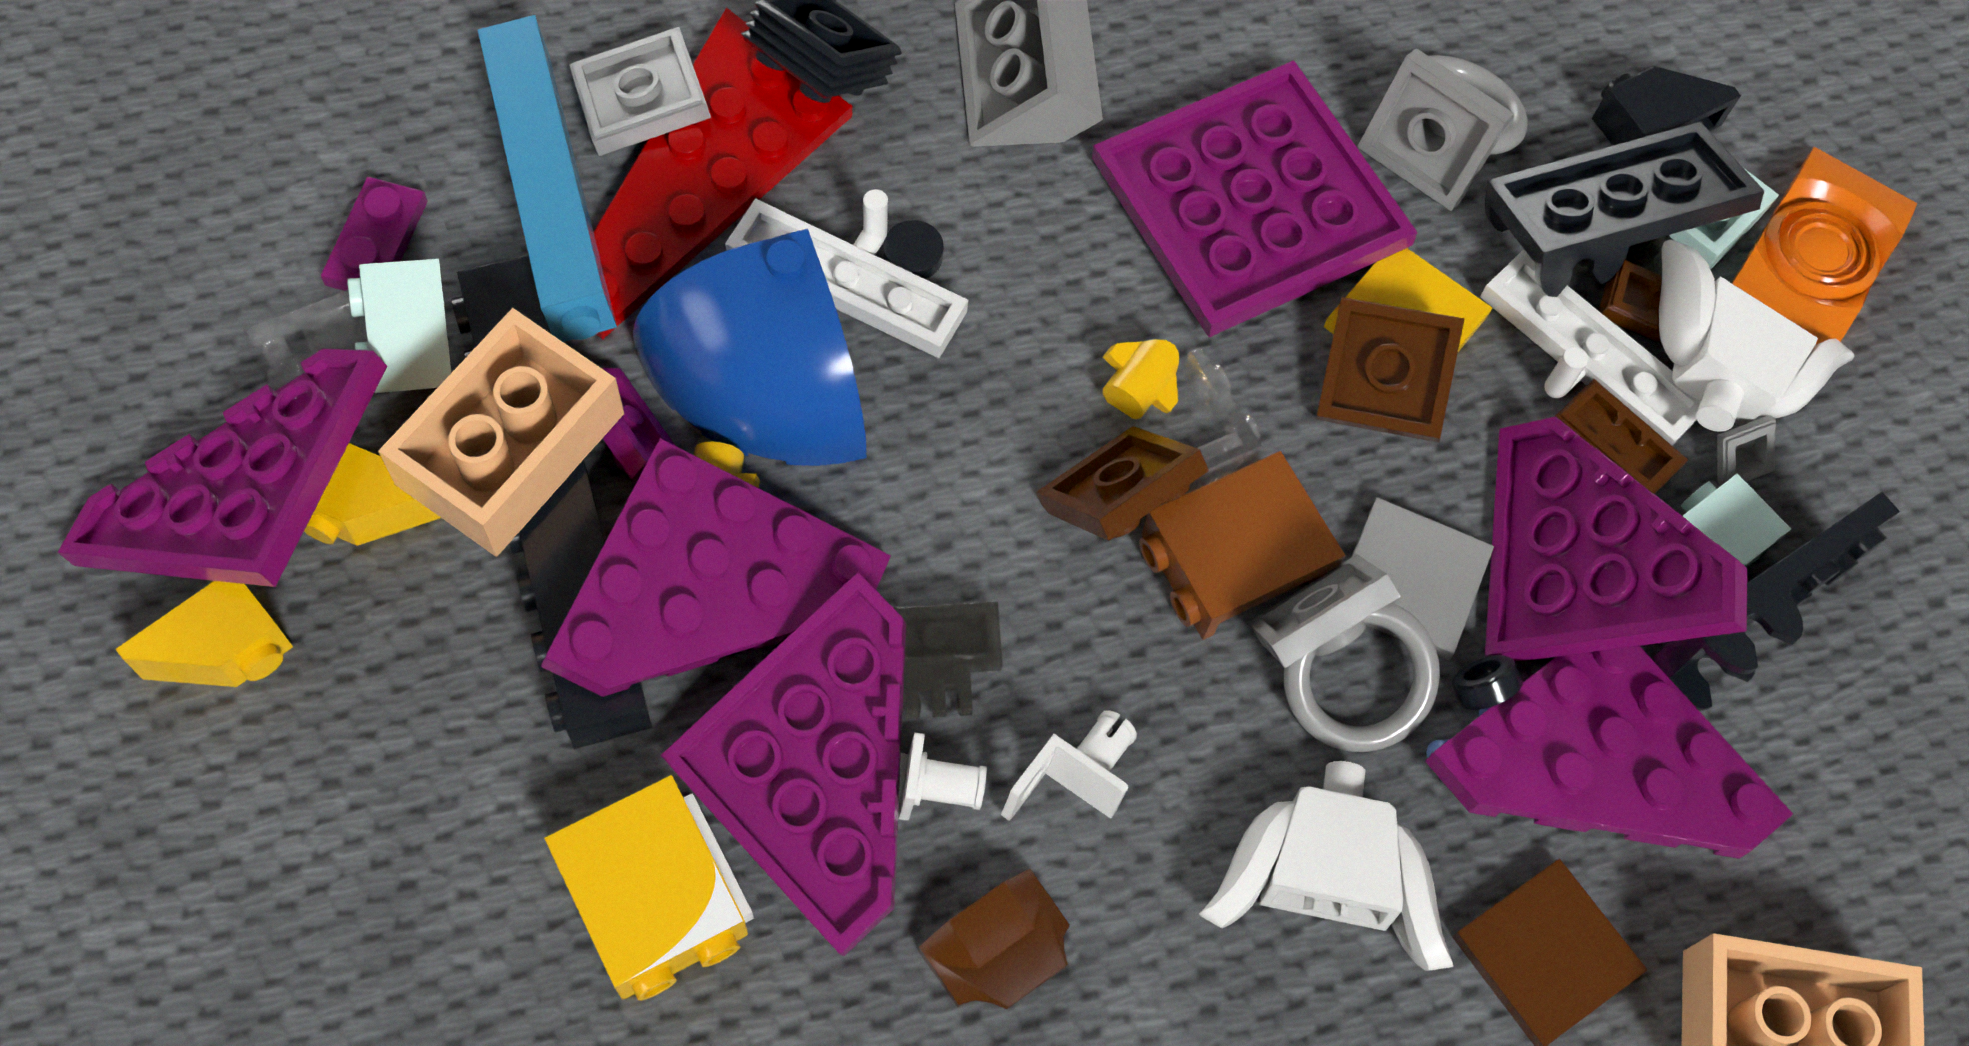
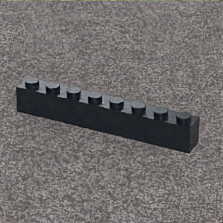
M529 255L457 272L462 296L451 298L460 334L471 332L475 347L512 308L552 334L540 307ZM473 349L464 351V357L466 358ZM584 460L509 543L512 554L524 552L528 572L517 574V581L526 612L538 610L542 631L531 633L533 649L540 672L547 670L541 667L543 660L605 544ZM553 673L557 691L545 694L549 716L554 732L566 730L574 749L653 728L641 682L632 684L629 689L602 697Z

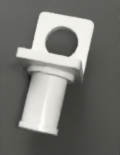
M1103 711L1098 717L1096 724L1077 749L1056 734H1053L1011 789L1001 815L1010 821L1046 773L1111 819L1128 790V785L1112 774L1110 770L1127 747L1136 739L1137 733L1134 726L1125 719L1115 734L1109 738L1113 731L1112 726L1118 720L1120 714L1113 711Z
M914 732L909 753H901L898 819L909 821L913 805L919 806L921 799L973 807V809L980 810L985 790L987 767H974L927 759V752H922L925 734Z

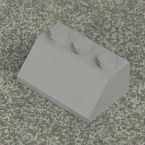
M958 0L955 2L969 144L971 146L1060 143L1067 141L1103 120L1087 0Z

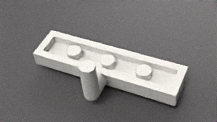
M870 190L864 195L863 230L853 245L756 198L725 243L727 251L808 228L836 309L937 358H940L967 313L968 299L875 256L887 236L888 198L881 190Z
M1525 250L1520 252L1485 286L1480 298L1558 361L1544 386L1546 393L1550 397H1564L1580 380L1585 385H1588L1595 379L1672 446L1697 421L1696 413L1700 401L1675 386L1672 380L1673 371L1568 285L1558 297L1547 296L1536 281L1535 263Z

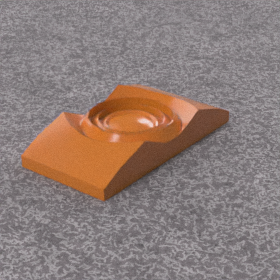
M1813 147L1731 283L1818 338L1816 345L1835 338L1841 342L1863 307L1869 290L1879 272L1903 237L1917 203L1822 150Z

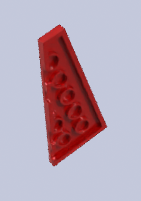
M727 7L693 63L711 118L648 139L593 232L617 326L749 209L755 198L760 200L852 117V105L842 97L834 96L828 103L812 100L799 90L800 81L785 70L780 71L769 68L758 61L755 57L757 49L747 43L741 34L749 30L746 22ZM615 328L598 332L596 335L603 340Z

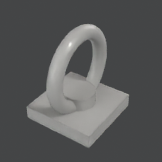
M1415 48L1405 57L1357 148L1452 211L1466 195L1489 155L1510 151L1521 143L1527 132L1528 119L1524 105L1516 93L1492 72L1464 59L1443 55L1428 56Z
M1357 554L1251 619L1248 623L1262 645L1284 667L1286 698L1290 709L1300 725L1314 738L1333 748L1350 752H1370L1387 748L1402 741L1425 720L1438 692L1440 667L1434 642L1425 627L1410 612L1392 603L1401 596L1388 574ZM1366 624L1378 625L1399 637L1410 653L1413 663V681L1410 692L1402 706L1393 715L1381 722L1368 726H1350L1340 723L1328 716L1320 708L1313 696L1310 685V670L1314 656H1324L1350 644L1364 632Z

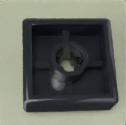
M836 0L754 1L758 10L750 12L753 20L746 22L749 30L741 33L744 40L757 49L755 57L762 64L775 70H785L800 81L799 90L808 98L817 102L828 103L834 96L847 93L859 96L862 95L865 89L888 84L886 76L893 74L890 66L898 64L895 56L902 54L900 47Z

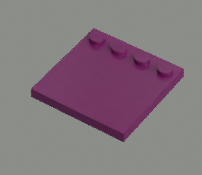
M1294 60L1093 145L1092 160L1208 338L1413 246L1418 233Z

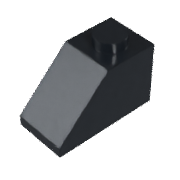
M1653 66L1637 75L1631 76L1629 73H1626L1612 80L1602 90L1601 97L1603 99L1596 109L1592 120L1613 146L1701 122L1709 131H1712L1722 126L1741 97V94L1733 86Z

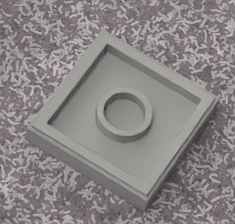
M679 27L569 64L589 132L599 156L711 118Z
M1376 497L1352 557L1357 554L1388 574L1401 596L1392 603L1404 608L1415 616L1429 633L1434 642L1437 655L1450 660L1457 648L1494 546ZM1366 624L1369 627H1372L1376 630H1379L1383 633H1386L1390 636L1399 639V637H1397L1388 629H1385L1381 626L1374 624Z

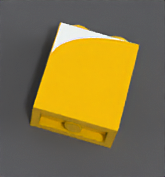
M672 775L544 838L614 988L621 999H626L635 994L637 1000L642 1001L662 993L676 982L675 973L700 961L702 967H709L727 959L740 949L738 940L748 935L745 920Z

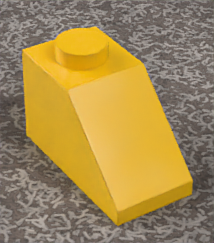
M348 443L304 532L326 544H333L338 537L358 546L440 519L441 517L394 484L381 456Z
M213 581L115 650L143 680L238 687L246 680L257 681L273 673L282 663L283 654L293 648V646L245 584Z

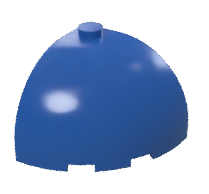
M808 228L743 245L707 258L669 280L642 307L634 324L633 340L643 370L664 402L673 411H677L685 420L699 429L703 436L714 442L732 445L740 449L745 456L753 454L768 459L786 461L788 465L820 466L867 458L863 413L849 351L839 316Z

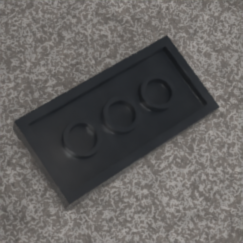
M1701 122L1487 180L1485 213L1496 230L1500 232L1510 230L1534 261L1535 278L1544 293L1549 297H1558L1571 281L1573 268L1579 261L1588 258L1587 267L1597 280L1603 284L1619 271L1627 256L1629 246L1760 210L1764 190Z
M1880 492L1747 583V627L1756 621L1769 636L1789 644H1794L1803 633V620L1798 606L1808 600L1813 595V591L1823 584L1829 586L1853 569L1859 563L1858 560L1882 544L1887 537L1880 529L1900 512L1898 508L1883 492ZM1745 632L1671 641L1652 658L1657 666L1699 711L1708 710L1713 706L1710 685L1698 670V661L1700 659L1710 658L1726 674L1746 682L1753 678L1755 670L1758 668L1755 644Z

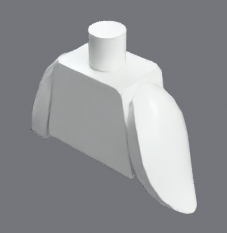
M1674 240L1664 241L1661 248L1660 340L1666 354L1674 362L1672 380L1675 386L1700 401L1696 419L1703 427L1721 432L1731 429L1734 423L1736 425H1745L1757 417L1772 416L1776 419L1796 413L1807 405L1826 384L1837 368L1852 361L1854 358L1853 352L1836 338L1828 339L1816 345L1818 339L1816 336L1720 276L1714 281L1708 263L1697 250Z
M1334 761L1328 763L1325 770L1323 789L1309 786L1301 787L1293 801L1276 802L1256 816L1244 833L1218 892L1199 913L1204 919L1220 928H1224L1242 917L1253 906L1261 893L1259 905L1383 931H1386L1392 924L1403 949L1422 969L1430 971L1453 967V962L1442 934L1434 882L1425 853L1410 830L1397 824L1396 809L1388 802L1363 798L1366 770L1352 762Z

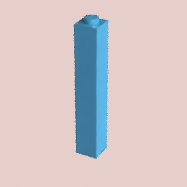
M532 15L478 29L540 307L553 336L565 342L573 339H587L598 332L617 328L550 55L536 16Z

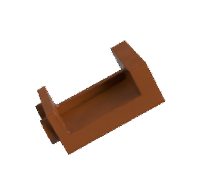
M1281 451L1155 508L1147 514L1141 534L1142 538L1139 540L1142 555L1149 568L1154 573L1163 571L1174 590L1170 593V599L1177 617L1186 627L1194 624L1202 640L1213 636L1218 625L1223 621L1307 581L1309 583L1313 582L1342 564L1346 556Z

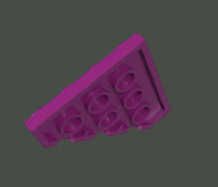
M321 349L301 362L305 372L286 385L274 391L266 384L225 410L223 415L227 422L198 441L188 434L145 461L147 471L149 472L121 490H118L113 484H109L90 496L57 553L77 567L276 587L371 401L387 365L374 351Z
M1556 416L1499 428L1492 545L1494 548L1491 554L1485 644L1486 657L1504 655L1512 658L1514 662L1747 631V568L1738 559L1706 536L1658 496L1641 485L1598 449L1590 445Z
M660 438L547 652L541 667L604 697L629 689L632 684L665 674L669 677L717 662L720 657L749 648L756 650L784 641L857 572L876 590L891 555Z
M859 572L660 755L842 956H845L895 908L906 623L902 616Z
M1640 646L1555 657L1524 681L1521 689L1514 696L1489 708L1436 749L1425 760L1428 766L1469 813L1496 817L1499 813L1533 818L1534 824L1585 833L1590 829L1624 834V839L1672 848H1676L1681 844L1713 849L1714 855L1737 859L1751 852L1793 815L1790 809Z

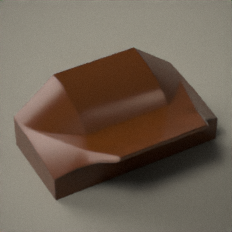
M1028 869L1002 882L948 920L919 946L918 952L958 1008L968 1002L981 1001L1008 1009L1068 966L1064 948V935L1069 929L1070 924L1032 870Z

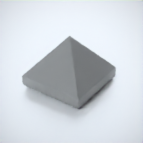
M1765 416L1717 435V482L1720 486L1737 473L1747 482L1775 471L1776 419L1774 417Z

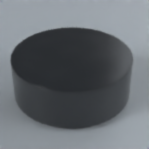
M908 220L896 224L887 233L884 240V260L924 279L933 276L942 264L943 239L932 225L919 220Z
M1493 655L1478 659L1463 667L1452 681V686L1461 706L1468 710H1480L1500 704L1514 696L1523 685V680L1514 660L1504 655Z

